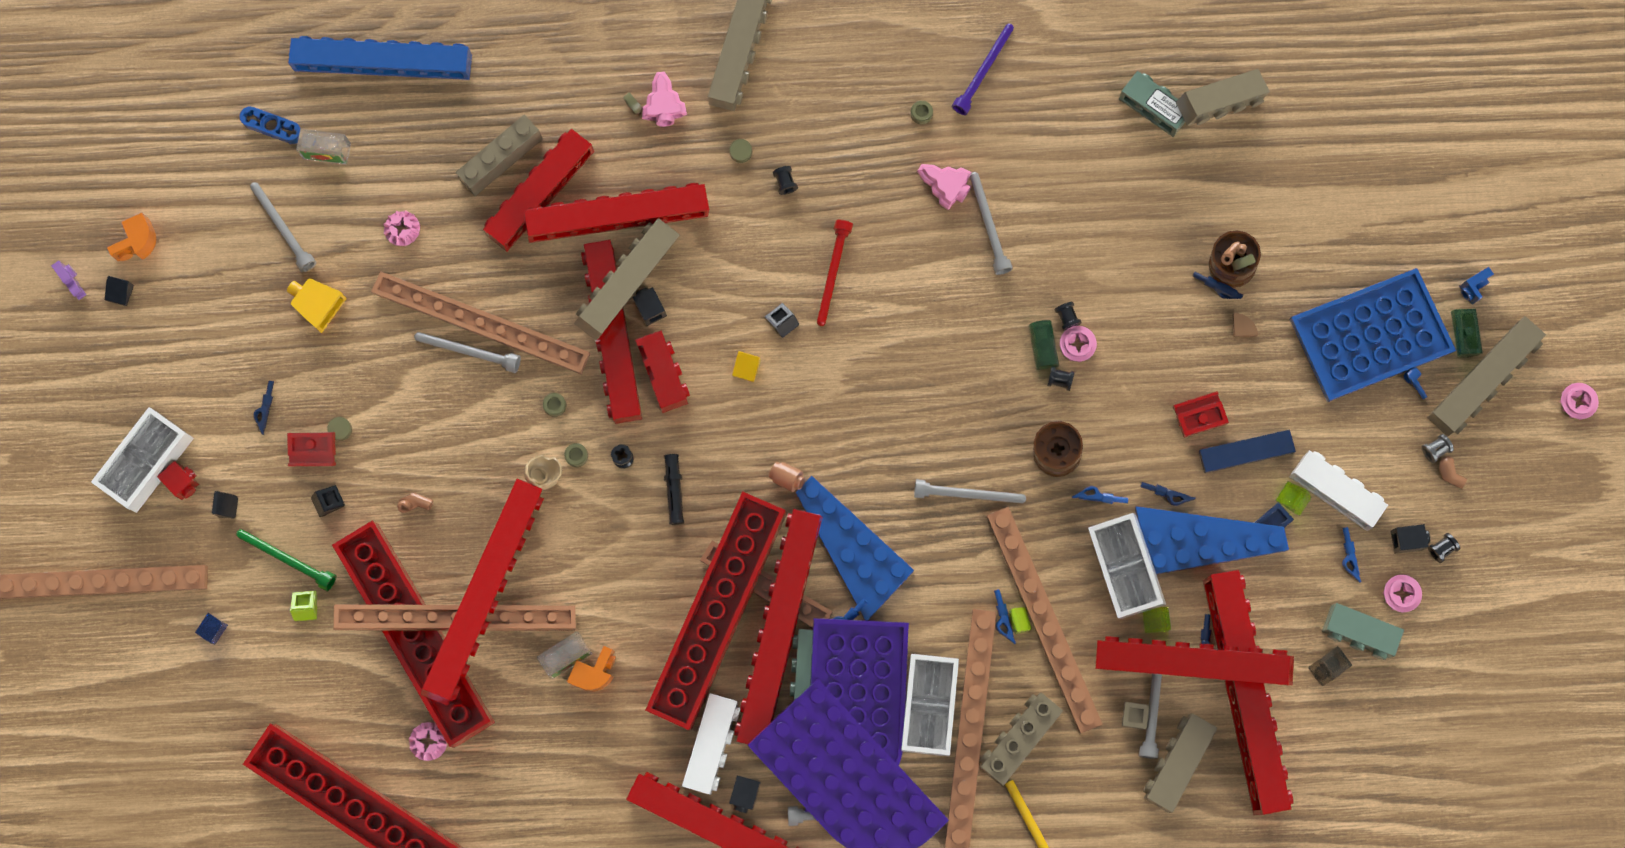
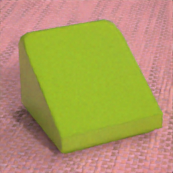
M316 591L292 593L290 612L294 621L317 619Z
M1026 608L1010 609L1008 614L1014 633L1018 634L1031 630Z

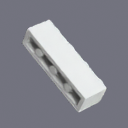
M1309 450L1289 477L1366 531L1373 528L1388 507V504L1383 502L1384 498L1375 492L1370 493L1364 488V484L1359 480L1350 479L1344 475L1343 469L1327 463L1325 457L1320 453Z
M709 694L682 787L709 795L712 794V791H717L721 778L717 777L719 767L724 768L727 754L724 753L726 744H731L734 735L731 726L733 721H738L740 715L737 701Z

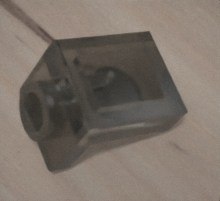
M1337 646L1308 668L1321 686H1324L1350 668L1352 663Z

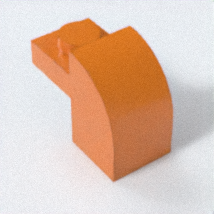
M140 213L121 222L128 238L107 247L110 255L117 261L129 260L134 254L143 260L151 254L156 245V233L151 221L143 213Z
M603 646L594 667L576 660L567 683L585 691H598L605 688L614 678L612 675L607 674L606 671L607 669L611 670L616 657L613 655L615 651Z

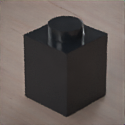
M653 287L650 289L643 288L636 292L633 300L646 326L667 317L665 309Z
M1425 524L1396 527L1390 531L1394 554L1423 551L1429 547L1430 533L1425 529Z
M737 775L729 804L734 805L733 810L746 814L748 809L754 810L761 782Z

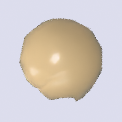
M539 455L529 460L524 468L525 480L543 490L554 487L562 475V466L555 457L547 458L544 455Z

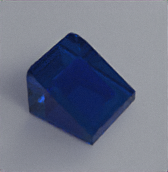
M207 613L195 633L215 645L228 624Z

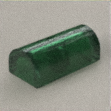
M1455 309L1451 311L1457 357L1469 358L1482 354L1476 309Z
M1041 320L1029 324L1036 370L1049 369L1052 366L1059 367L1052 321Z

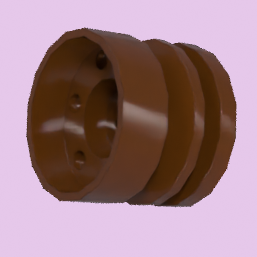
M1239 230L1228 231L1221 235L1214 243L1208 263L1209 272L1213 279L1232 288L1241 287L1249 283L1255 275L1261 258L1258 242L1247 232ZM1238 241L1240 244L1247 246L1244 256L1253 254L1256 262L1234 271L1231 264L1225 265L1222 263L1221 257L1234 242ZM1236 254L1234 260L1239 259L1243 256H1239Z
M1063 421L1050 422L1042 426L1036 433L1033 443V455L1037 467L1046 475L1063 477L1072 473L1079 466L1083 451V441L1079 431L1071 424ZM1058 447L1059 451H1061V456L1053 453L1054 448Z

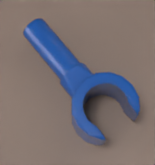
M1416 367L1411 368V370L1404 374V380L1412 384L1421 398L1425 399L1428 396L1417 381L1421 376V372Z

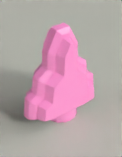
M657 72L652 82V92L647 96V105L642 107V119L656 121L658 126H670L674 124V119L687 115L685 103L681 102L678 93L672 90L671 81L666 73Z
M921 164L917 171L923 182L932 187V194L939 199V204L947 210L951 208L956 200L962 203L971 186L966 184L971 172L963 168L957 170L951 167L940 169L935 165Z

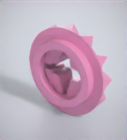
M406 210L396 211L391 216H388L387 221L384 223V234L387 240L397 246L411 244L416 240L420 232L418 219L414 214ZM404 221V225L408 229L402 230L399 234L398 229L394 226H400L401 222Z
M1073 326L1064 331L1060 338L1059 346L1062 354L1070 361H1078L1080 363L1088 360L1094 354L1097 342L1094 334L1088 328ZM1076 335L1079 342L1085 344L1081 346L1079 353L1076 346L1071 345L1075 342Z
M1574 383L1567 386L1562 392L1560 403L1563 407L1562 411L1566 412L1570 418L1582 420L1591 417L1596 412L1599 401L1593 388L1584 383ZM1582 395L1581 402L1584 405L1575 408L1576 401L1573 398L1576 399Z
M1397 575L1385 584L1383 591L1385 603L1392 610L1401 613L1409 612L1420 604L1422 590L1414 578L1408 575ZM1401 587L1404 592L1412 594L1404 597L1403 601L1400 596L1393 594L1400 591Z
M432 722L421 723L413 729L409 737L410 750L415 757L421 760H435L444 753L447 747V742L437 725ZM430 734V739L436 741L437 744H430L426 750L425 744L420 742L419 739L426 738Z

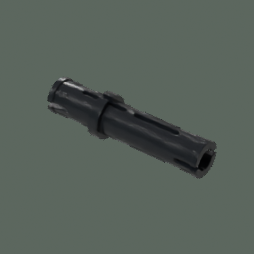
M679 454L664 455L666 473L664 481L667 485L669 525L684 524L680 482L682 474H680Z

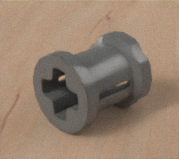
M1440 434L1438 439L1429 445H1422L1423 454L1431 463L1437 462L1438 458L1445 453L1454 451L1452 442L1444 434Z

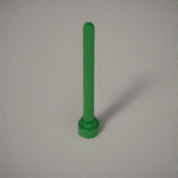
M242 529L236 532V536L239 539L313 578L318 587L326 592L333 587L337 576L330 571L320 572Z

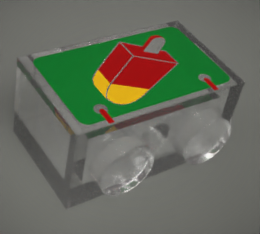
M300 129L296 150L303 159L347 164L351 143L345 134Z
M576 631L537 656V659L548 677L554 679L573 667L576 660L581 662L593 653L581 634Z

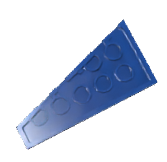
M811 476L803 484L802 488L796 491V495L806 512L823 517L818 535L855 603L858 605L863 599L867 600L868 603L860 611L865 621H868L914 572V569Z
M1135 507L1136 516L1156 575L1289 550L1285 529L1282 526Z

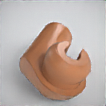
M1238 241L1234 242L1223 253L1221 257L1222 263L1230 265L1236 254L1244 256L1247 246L1240 244Z
M1444 456L1439 462L1441 478L1462 489L1466 484L1467 478L1456 474L1452 457Z
M411 493L399 500L397 508L401 513L409 512L417 507L429 511L433 505V500L417 493Z

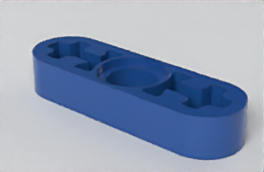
M251 106L244 108L240 112V121L248 129L289 144H296L303 138V131L296 122ZM254 115L258 120H261L260 124L253 119L248 121L247 116ZM268 121H277V127L274 130H267L266 124ZM283 127L288 131H292L294 129L296 131V134H291V136H289L286 131H283L282 129Z

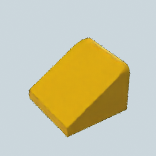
M738 351L732 376L754 382L761 362L760 357Z

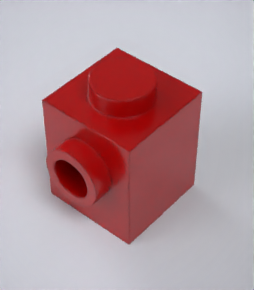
M173 461L157 476L169 491L181 500L192 496L196 491L195 488L200 485L194 479L197 477L194 471L188 466L184 468L176 461Z

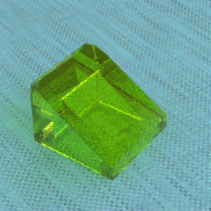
M1288 481L1278 495L1276 502H1279L1300 516L1309 503L1311 495L1308 490Z
M1168 606L1143 612L1145 634L1168 632L1171 630Z

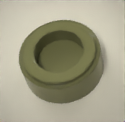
M630 92L623 97L635 114H639L642 111V106Z
M917 101L912 105L911 118L915 123L926 124L932 119L933 108L930 103Z
M744 139L735 140L730 146L731 158L738 163L747 162L752 156L751 144Z
M1249 254L1232 261L1231 265L1235 271L1256 261L1253 254Z
M558 393L548 394L543 400V409L549 416H561L566 410L567 403L564 397Z
M335 417L329 422L327 431L335 432V440L343 441L351 435L352 425L343 417Z
M573 443L566 448L564 457L570 466L581 467L588 460V451L582 444Z

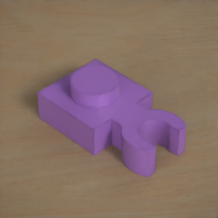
M58 260L51 265L74 297L80 300L86 296V293L75 278L77 273L69 264L65 266Z

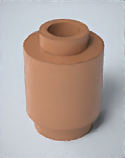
M785 462L774 463L769 473V478L773 480V483L791 492H795L797 489L800 490L805 482L803 471Z

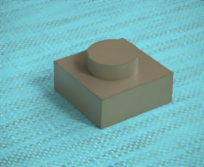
M1124 702L1122 726L1147 729L1149 705Z

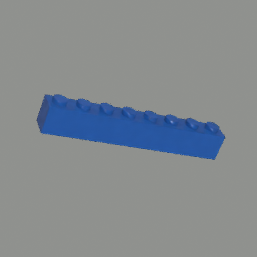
M300 36L299 38H291L288 63L294 71L470 80L472 54L468 46L460 43L450 46L438 42H433L429 45L416 41H411L408 44L395 40L378 42L373 39L356 41L351 38L334 40L329 37L312 39L308 36Z

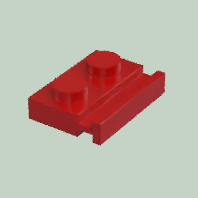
M1218 391L1173 405V410H1175L1184 438L1229 423L1223 404L1219 399Z
M335 432L287 433L288 466H336L334 457L336 455Z

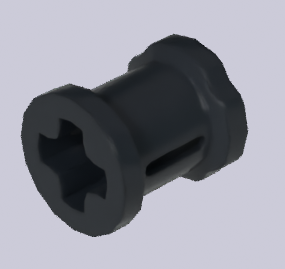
M783 166L773 171V176L777 179L779 185L778 192L780 195H787L798 189V185L794 183L791 174V166Z
M1073 301L1064 303L1054 309L1055 313L1059 314L1063 323V331L1073 326H1079L1082 323L1081 319L1077 318L1073 309Z
M1052 366L1047 386L1055 385L1070 391L1075 371L1069 373L1057 370L1056 367Z
M623 444L613 447L611 457L614 464L621 469L630 467L634 457L629 447ZM625 452L627 458H622L620 461L618 455H622Z
M1445 533L1443 539L1435 545L1431 544L1428 547L1430 554L1439 563L1445 561L1444 558L1452 552H1458L1461 549L1457 540L1449 533Z

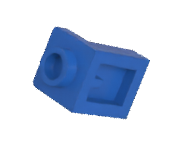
M1490 267L1482 270L1459 286L1462 296L1467 301H1470L1472 305L1483 298L1479 290L1489 284L1488 279L1494 275Z

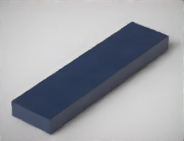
M1289 429L1199 450V455L1204 473L1293 454L1296 450Z

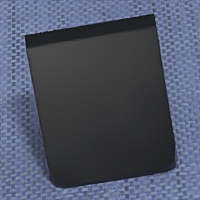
M108 276L104 300L127 306L134 285L127 280Z
M783 303L765 316L766 320L782 338L799 326L795 315Z
M336 485L315 491L311 496L319 517L326 516L345 506Z
M215 491L212 514L219 518H236L238 496Z

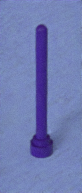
M1009 23L1004 27L965 93L957 97L951 107L961 115L968 114L971 109V98L1014 29L1012 24Z

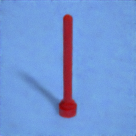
M838 219L835 221L834 230L837 237L817 318L818 326L826 324L845 238L852 232L853 223L846 220Z

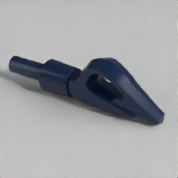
M1197 272L1193 273L1194 278L1204 282L1205 286L1214 289L1221 298H1243V294L1227 284L1218 282L1210 276L1207 278Z
M268 381L266 394H263L262 406L254 411V420L262 435H264L273 400L271 395L274 381ZM262 413V420L259 422L258 414Z
M1141 482L1140 485L1141 488L1154 491L1156 495L1167 497L1168 502L1173 506L1196 499V497H1190L1158 484L1154 486ZM1173 497H1180L1182 501L1174 502Z
M1205 614L1204 628L1201 629V644H1210L1212 630H1209L1210 614Z

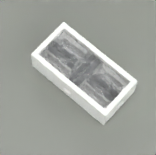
M149 407L91 483L127 509L137 513L161 482L157 476L173 461L178 460L194 438Z
M1131 513L1089 527L1088 529L1117 617L1123 619L1166 605L1137 516Z
M911 654L901 751L950 756L959 659Z

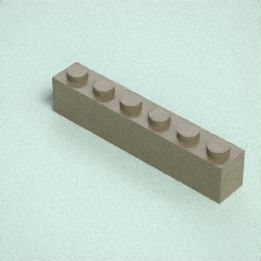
M737 0L708 94L709 105L735 112L737 104H741L743 98L741 89L743 84L746 85L748 82L749 71L747 69L749 64L754 62L756 51H753L755 43L759 44L762 31H759L761 23L765 24L768 11L765 9L767 3L771 4L772 0Z
M659 218L654 224L649 222L641 232L644 234L641 240L636 238L628 248L631 250V253L628 256L624 254L615 264L618 269L614 273L611 270L602 280L605 283L602 289L597 287L589 296L592 300L588 306L583 304L577 311L578 319L574 324L595 341L680 236Z
M1524 316L1427 418L1447 436L1454 432L1459 434L1467 426V423L1464 421L1469 416L1474 418L1482 410L1480 404L1484 400L1489 402L1498 393L1495 390L1500 383L1504 386L1513 377L1511 372L1516 367L1519 370L1528 361L1526 356L1530 352L1534 354L1544 344L1541 340L1546 334Z

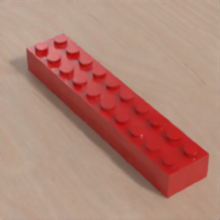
M742 491L645 711L687 730H692L788 512L785 509Z
M375 521L368 522L332 544L366 605H426L381 527ZM382 631L449 747L456 748L495 723L468 675H466L465 679L460 677L457 686L461 687L456 700H450L448 706L421 695L424 683L445 639L442 631Z
M1239 570L1211 574L1205 578L1203 585L1211 615L1217 650H1223L1224 645L1237 646L1240 652H1248V647L1260 648L1256 646L1254 640L1256 627L1254 622H1250L1251 604L1248 598L1245 599L1243 589H1246V582L1244 576L1240 575ZM1224 680L1253 816L1292 810L1291 804H1294L1291 790H1288L1286 785L1288 772L1286 766H1282L1280 758L1283 755V749L1280 741L1276 740L1277 722L1275 717H1271L1272 699L1270 694L1266 693L1264 685L1266 683Z
M269 724L243 763L244 766L367 848H463L279 725Z

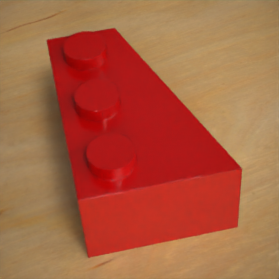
M662 330L636 339L635 341L662 413L687 405L686 397H689L690 393L686 383L681 384L679 376L683 375L678 362L673 363L671 355L675 354L671 342L665 341Z

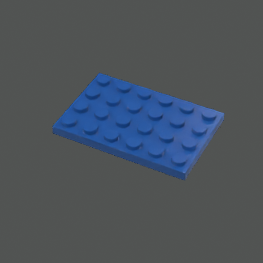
M1418 268L1297 314L1289 319L1327 402L1456 351Z

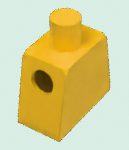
M310 278L303 286L293 281L287 288V292L294 296L291 305L320 333L324 331L347 299L342 292Z

